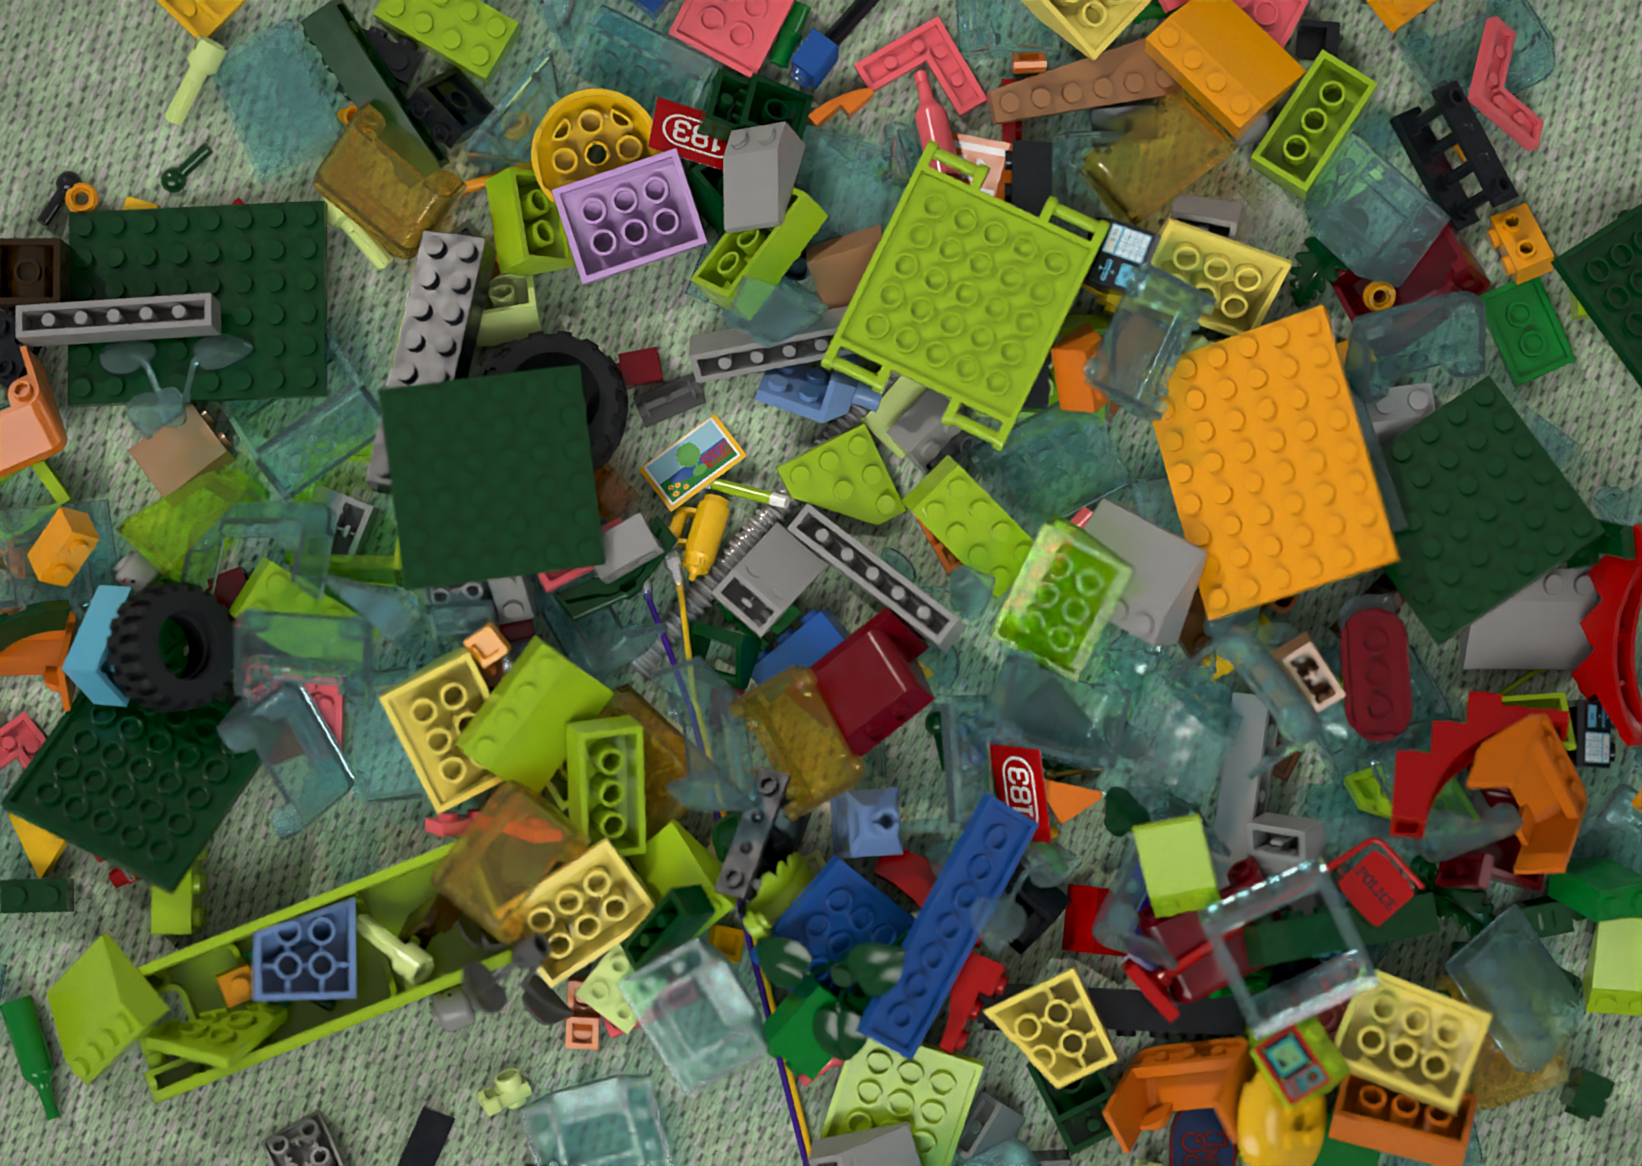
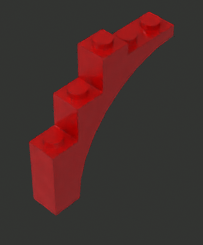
M1635 524L1633 526L1636 559H1622L1604 555L1600 559V565H1594L1587 572L1594 584V589L1603 600L1579 623L1594 651L1571 673L1578 685L1579 691L1585 696L1586 700H1600L1603 710L1609 715L1618 730L1619 737L1625 742L1627 747L1642 746V699L1638 689L1635 668V636L1639 613L1642 607V524Z
M1469 691L1465 723H1456L1450 720H1433L1429 753L1416 750L1396 751L1389 836L1424 839L1427 818L1437 796L1456 774L1475 761L1476 752L1484 741L1529 715L1546 714L1561 742H1566L1570 711H1560L1554 708H1528L1521 705L1507 706L1502 705V694L1487 691Z
M903 849V854L880 856L873 872L878 878L902 891L921 909L944 866ZM985 929L981 931L951 987L948 1023L939 1046L940 1049L951 1054L957 1052L958 1049L963 1051L970 1036V1032L966 1031L971 1019L977 1020L984 1004L983 1001H980L981 996L994 1001L997 994L1002 995L1009 982L1010 977L1006 976L1007 969L1004 965L972 952L974 947L978 949L981 947L987 933Z

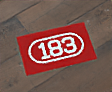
M657 97L648 143L649 148L662 152L677 148L681 158L723 170V156L728 142L697 132L703 111Z
M989 743L996 799L1039 823L1031 841L1052 844L1040 749Z

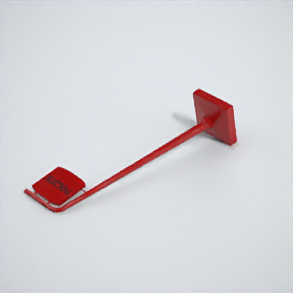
M1371 837L1166 968H1159L1152 973L1130 957L1120 967L1171 1023L1180 1015L1167 989L1173 983V978L1243 931L1242 927L1253 925V918L1266 916L1333 869L1337 868L1343 875L1338 881V885L1346 898L1364 918L1378 927L1414 896V892L1408 884L1410 880L1419 890L1425 885L1382 838ZM1370 844L1380 845L1389 854L1384 857L1378 851L1372 850L1346 874L1338 867ZM1390 857L1408 876L1407 879H1405L1402 876V874L1397 870V868L1388 860Z

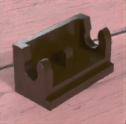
M437 892L409 914L397 938L404 944H407L411 940V936L416 935L420 940L419 947L425 950L431 938L441 931L443 934H446L452 930L457 919L463 916L466 910L440 892Z

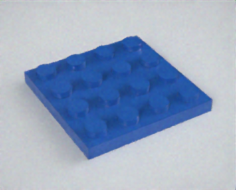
M835 854L770 928L771 936L791 938L804 944L813 957L808 969H813L826 964L829 960L836 962L842 953L851 951L854 946L863 942H876L891 946L906 929L910 930L916 918ZM755 946L748 956L754 963L760 966ZM829 969L814 975L837 994H840L841 986L836 985L832 981ZM854 982L852 985H850V988L848 989L847 993L853 988V986L857 982Z

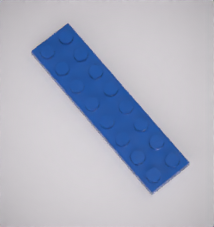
M986 793L983 794L901 947L905 948V962L897 984L887 994L873 996L856 1028L857 1032L912 1061L1036 832L1039 823Z

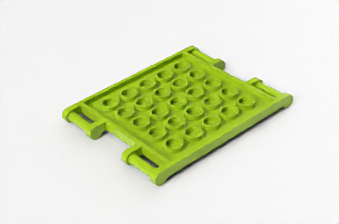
M929 140L824 355L821 367L829 371L833 368L871 386L872 391L880 395L884 391L892 371L951 399L941 420L942 424L948 427L954 425L992 443V448L1002 451L1094 258L1108 233L1111 223L1104 220L1096 221L1060 204V200L1053 196L1048 198L1040 217H1036L980 190L989 174L990 167L982 163L978 166L940 148L939 143ZM934 159L973 177V180L968 185L929 167L930 163ZM1054 215L1094 235L1091 241H1088L1049 223L1050 219ZM841 347L882 366L879 374L877 375L839 357L838 353ZM961 404L1003 423L999 432L959 414L958 410Z

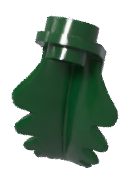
M1358 207L1345 208L1340 212L1332 233L1308 237L1304 244L1309 251L1295 254V259L1302 264L1301 267H1292L1290 269V274L1297 277L1289 281V285L1295 288L1290 294L1295 298L1296 307L1301 308L1304 304L1309 305L1310 299L1315 300L1317 298L1316 290L1323 293L1326 289L1325 280L1335 283L1338 279L1337 269L1349 270L1353 266L1354 253L1362 247L1370 225L1369 217L1363 209Z
M1429 855L1414 857L1409 868L1425 885L1419 890L1420 894L1433 892L1437 916L1444 920L1452 916L1454 925L1461 930L1466 925L1469 936L1473 937L1475 934V939L1481 941L1482 944L1491 943L1493 932L1496 929L1492 924L1496 921V916L1493 914L1489 915L1494 909L1492 903L1482 904L1487 896V892L1483 889L1472 891L1471 889L1437 886L1435 882L1438 869L1435 859Z

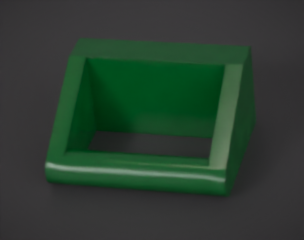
M692 620L689 634L695 677L739 690H746L762 641L745 634ZM711 641L735 647V674L703 666Z

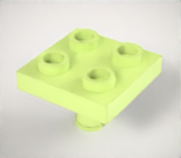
M619 943L606 952L575 994L628 1035L669 981L655 970L635 973L621 947L622 944Z

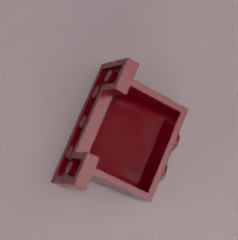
M888 606L786 686L789 695L827 727L832 725L846 749L857 759L863 757L936 700L917 660L918 656L929 649L926 640Z
M1474 762L1468 764L1458 773L1457 783L1481 822L1476 829L1450 839L1444 838L1435 885L1443 888L1488 889L1491 880L1527 890L1541 891L1545 873L1515 874L1513 871L1522 844L1518 836L1513 832V819L1517 816L1520 807L1510 788H1468L1466 783Z

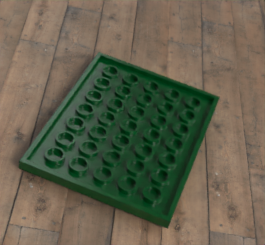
M324 200L69 212V245L71 246L70 302L212 293L221 302V335L68 345V406L73 408L328 397L327 203Z

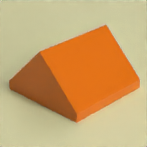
M1044 779L1047 807L1058 824L1065 823L1102 799L1103 792Z

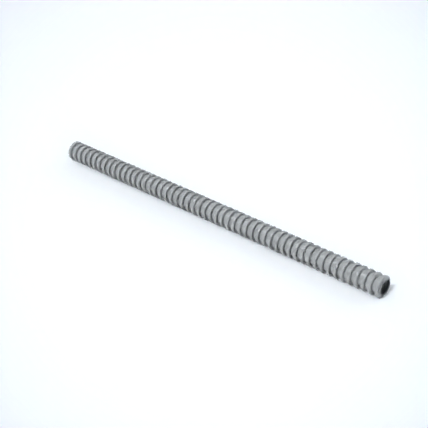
M877 369L875 374L878 375L880 370ZM892 371L883 393L900 376L899 374ZM851 404L849 412L835 418L836 423H831L828 426L830 430L828 432L824 431L821 434L823 438L815 441L816 446L861 423L860 418L865 416L869 409ZM783 484L775 487V493L789 496ZM790 497L787 509L761 503L763 507L760 510H755L756 515L754 518L750 516L748 518V525L743 524L741 527L743 529L742 532H736L735 540H729V547L727 549L723 547L721 550L723 554L716 556V562L710 567L708 574L702 575L703 577L700 580L697 578L694 581L696 585L688 588L689 593L685 595L689 628L692 620L699 621L697 617L699 615L703 616L705 614L704 609L706 607L710 608L712 606L710 602L713 599L716 600L711 594L712 591L777 522L781 521L783 523L786 520L784 516L786 514L790 515L792 513L791 508L799 505L798 499ZM679 602L674 604L676 608L673 611L669 610L667 612L669 614L667 618L663 617L661 619L671 647H677V640L679 638L683 639ZM656 626L654 627L656 631L653 634L649 633L647 635L649 638L647 642H641L642 647L640 650L637 648L634 650V657L629 656L627 659L633 668L648 678L652 676L650 673L652 669H658V662H664V655L666 654Z

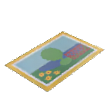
M714 413L642 466L639 471L670 512H672L747 457V454Z

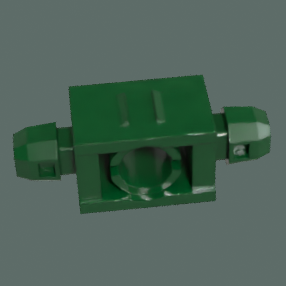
M1543 896L1513 902L1515 915L1511 912L1500 915L1496 918L1500 933L1505 935L1515 934L1518 930L1519 935L1525 941L1574 932L1572 919L1577 922L1587 919V917L1550 896Z

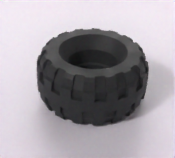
M558 330L557 334H544L543 331L528 333V337L517 341L514 339L505 345L495 358L492 357L484 370L483 376L580 365L593 471L599 467L602 468L611 459L617 447H619L626 429L628 417V392L625 380L622 379L618 371L617 364L610 355L606 356V354L599 350V345L587 338L581 340L573 337L571 332Z

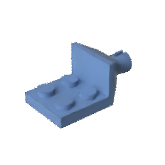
M855 354L839 356L861 367ZM797 364L766 370L758 387L755 400L825 423L847 414L851 404L877 412L883 392L880 395L872 391L871 386L835 369L833 374H829L819 368Z
M898 787L829 793L833 856L836 854L840 858L903 854Z

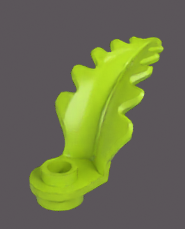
M793 852L792 855H788L787 866L783 861L778 863L776 876L772 872L765 873L761 879L756 896L746 904L748 915L742 921L755 940L771 936L770 928L772 924L784 914L810 884V879H814V873L810 871V865L799 852Z

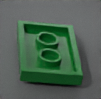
M1539 276L1516 285L1515 281H1512L1475 298L1514 388L1576 361Z

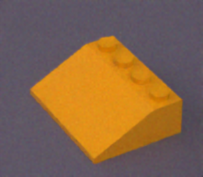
M1190 0L1163 21L1145 40L1144 51L1237 140L1307 73L1292 56L1233 0Z

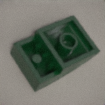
M719 68L710 83L697 132L728 142L732 130L786 121L802 140L813 96L755 73L748 80Z
M1032 1062L1026 1064L1071 1156L1114 1135L1102 1113L1114 1092L1103 1068L1056 1088Z

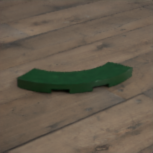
M52 600L26 605V610L8 615L6 612L1 614L0 653L8 646L28 636L49 631L65 630L70 612L69 600Z

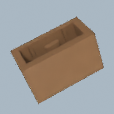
M1307 630L1250 665L1285 720L1318 713L1346 696L1341 681Z

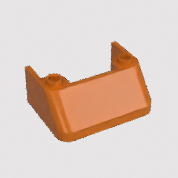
M26 345L19 348L28 374L16 379L10 385L8 399L11 407L0 411V478L58 454L67 443V434L46 369Z
M0 610V615L5 612L11 615L22 610ZM69 612L65 630L49 631L28 636L8 646L0 653V676L44 675L45 686L51 690L61 692L64 711L71 710L76 684L62 670L66 656L69 654L78 632L75 613Z
M1532 714L1481 744L1476 752V759L1466 784L1468 788H1510L1520 807L1512 823L1513 832L1518 836L1522 844L1513 869L1515 874L1565 873L1587 810V792L1549 717L1546 714Z
M1243 1037L1158 1045L1146 1047L1137 1052L1130 1061L1102 1112L1123 1152H1131L1141 1131H1157L1165 1127L1174 1111L1215 1108L1233 1144L1239 1143L1238 1114L1240 1101L1246 1083L1252 1084L1255 1078L1253 1057L1249 1053L1251 1048L1247 1040Z

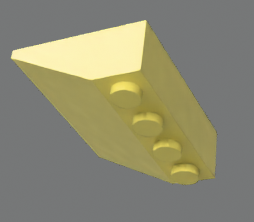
M1152 0L1021 1L1036 18L1093 61Z
M1168 218L1157 233L1161 235V239L1137 297H1130V301L1229 336H1235L1260 327L1292 265V261Z
M464 645L433 660L378 696L437 814L504 781L463 753L455 743L490 696L470 652Z
M606 837L495 910L494 913L514 940L521 936L528 938L535 932L541 933L547 938L551 945V954L543 959L544 964L538 967L537 971L551 989L628 938L657 903L639 875Z
M1364 965L1333 1044L1343 1056L1344 1061L1352 1071L1351 1074L1456 1115L1472 1075L1492 1015Z

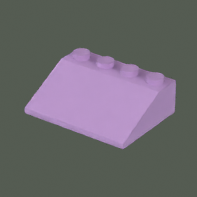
M677 148L552 190L582 284L589 285L710 244Z

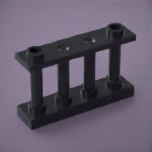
M1455 80L1431 91L1436 103L1422 112L1420 107L1417 106L1396 115L1389 122L1431 201L1442 208L1458 232L1480 221L1475 210L1485 203L1489 202L1492 208H1495L1517 198L1519 195L1460 84ZM1443 115L1452 132L1437 141L1429 123ZM1458 144L1467 161L1453 170L1444 152ZM1474 173L1482 190L1468 199L1459 181Z
M761 767L714 889L716 893L742 899L738 909V913L742 917L748 915L746 904L756 896L763 875L767 872H772L776 876L778 863L783 861L787 866L788 855L798 852L816 804L810 797L786 792L791 780L789 774Z

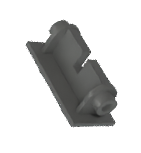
M690 373L633 398L646 428L706 403L700 386L696 383L694 373Z

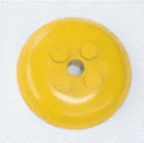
M583 89L561 98L543 115L535 130L532 141V167L540 188L547 198L556 205L552 193L553 189L662 153V151L648 147L653 123L652 118L635 100L610 89ZM595 144L603 146L607 152L605 159L601 162H593L588 158L587 151Z
M1257 1065L1255 1069L1258 1073L1252 1084L1246 1083L1239 1106L1238 1139L1244 1163L1251 1166H1312L1321 1150L1326 1132L1327 1106L1325 1094L1286 1109Z

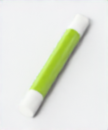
M720 478L715 479L705 487L706 489L787 509L790 503L789 496Z

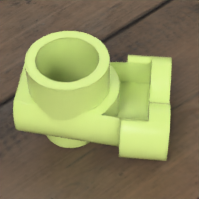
M516 1068L498 1073L494 1077L495 1087H488L476 1093L480 1105L488 1117L501 1112L506 1107L509 1109L519 1108L527 1102L526 1097L533 1095L528 1081L524 1076H521Z

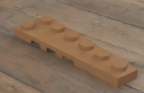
M1146 38L1102 52L1093 61L1087 57L1046 71L1045 73L990 90L987 93L993 125L1086 111L1093 108H1104L1176 96L1182 93V88L1144 51Z

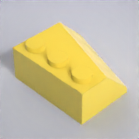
M1076 965L1016 993L983 1011L1023 1051L1029 1060L1056 1088L1062 1087L1115 1062L1119 1058L1116 1047Z

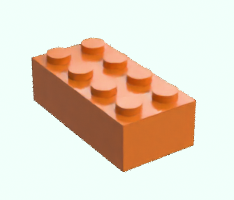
M1350 1073L1341 1081L1328 1138L1435 1166H1462L1478 1095L1465 1092L1457 1114L1454 1115Z

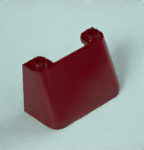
M1433 204L1431 207H1426L1418 212L1413 223L1417 231L1367 267L1353 264L1349 270L1337 269V281L1335 283L1330 282L1360 340L1381 354L1388 355L1401 350L1483 294L1490 286L1491 282L1484 269L1442 208L1437 204ZM1374 280H1386L1395 289V302L1387 311L1373 312L1363 302L1364 289ZM1382 290L1375 292L1374 300L1381 299L1384 292Z
M1253 856L1234 863L1228 871L1227 879L1230 885L1220 890L1222 903L1220 906L1156 918L1152 905H1149L1133 915L1158 969H1164L1274 899ZM1279 907L1266 915H1273L1274 921L1284 919ZM1242 931L1173 978V983L1168 988L1178 1003L1189 1004L1268 965L1249 967Z

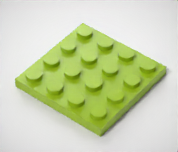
M868 1038L863 1049L850 1061L847 1060L843 1063L819 1139L909 1122L922 1166H951L985 1061L958 1052L951 1054L940 1049L939 1046L923 1041L911 1061Z

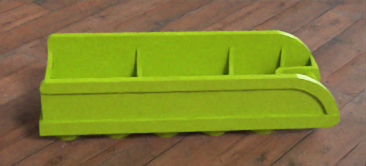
M474 834L147 963L137 969L159 996L170 991L177 992L182 1000L188 1019L196 1020L200 1019L199 1013L226 1008L227 1013L246 1010V1003L256 1002L249 999L228 1008L215 978V975L245 962L248 964L243 954L252 950L254 932L356 897V917L360 914H368L390 933L398 937L409 914L437 892H440L459 906L469 895L477 892L481 904L490 913L500 930L501 943L514 939L494 913L495 910L505 905L506 902L480 835ZM456 921L453 929L448 933L443 934L441 931L431 938L424 951L434 958L432 961L435 967L424 982L415 986L393 969V960L356 931V998L334 999L337 1001V1004L331 1013L309 1000H289L292 1005L287 1007L288 1020L230 1069H221L214 1065L191 1061L183 1057L169 1063L166 1054L149 1049L146 1046L145 1036L156 1028L154 1025L139 1040L150 1070L143 1073L153 1102L158 1104L462 983V970L470 962L482 963L489 971L512 963L514 947L491 952L485 951L483 946L474 948L463 938ZM412 935L411 940L407 944L415 943L419 946L420 940L416 935Z

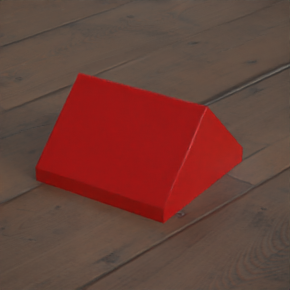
M1068 884L1067 896L1072 901L1065 911L1061 950L1128 957L1134 891Z

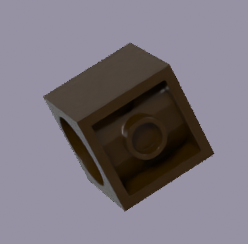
M0 238L1 310L6 313H16V305L70 302V245L61 238Z

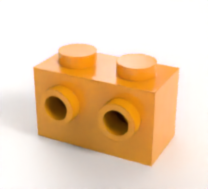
M1527 203L1490 217L1489 230L1486 231L1488 242L1492 249L1497 248L1502 256L1500 258L1502 269L1507 276L1511 275L1516 285L1553 271L1551 262L1554 260V254Z
M60 506L27 556L39 581L67 588L73 577L80 571L82 564L91 551L96 548L100 538L88 513Z

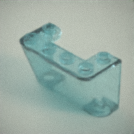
M1468 291L1451 292L1363 314L1356 317L1353 321L1344 369L1350 389L1363 404L1377 403L1388 395L1389 385L1385 380H1392L1412 372H1424L1428 368L1441 365L1447 373L1459 380H1467L1472 376L1485 373V304L1474 293Z

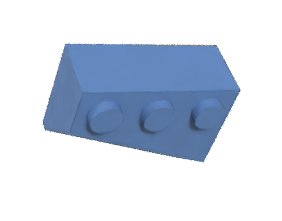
M356 897L254 932L251 959V1000L356 998Z

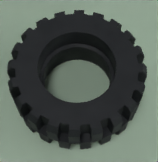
M175 582L136 592L129 597L128 602L122 603L117 609L119 617L112 618L109 626L112 636L107 637L106 647L110 648L111 656L107 657L109 667L113 666L116 672L113 674V678L117 685L123 684L125 687L122 690L129 699L137 698V705L145 709L151 708L154 712L161 713L194 709L210 704L212 699H216L224 693L225 688L223 686L230 685L234 677V673L231 672L232 668H237L239 657L236 656V649L240 648L239 638L235 639L234 630L237 628L234 620H229L227 616L229 610L224 603L217 604L218 598L212 592H203L204 589L196 584L187 585L185 582ZM167 618H170L181 627L188 641V663L179 678L166 669L158 652V634Z

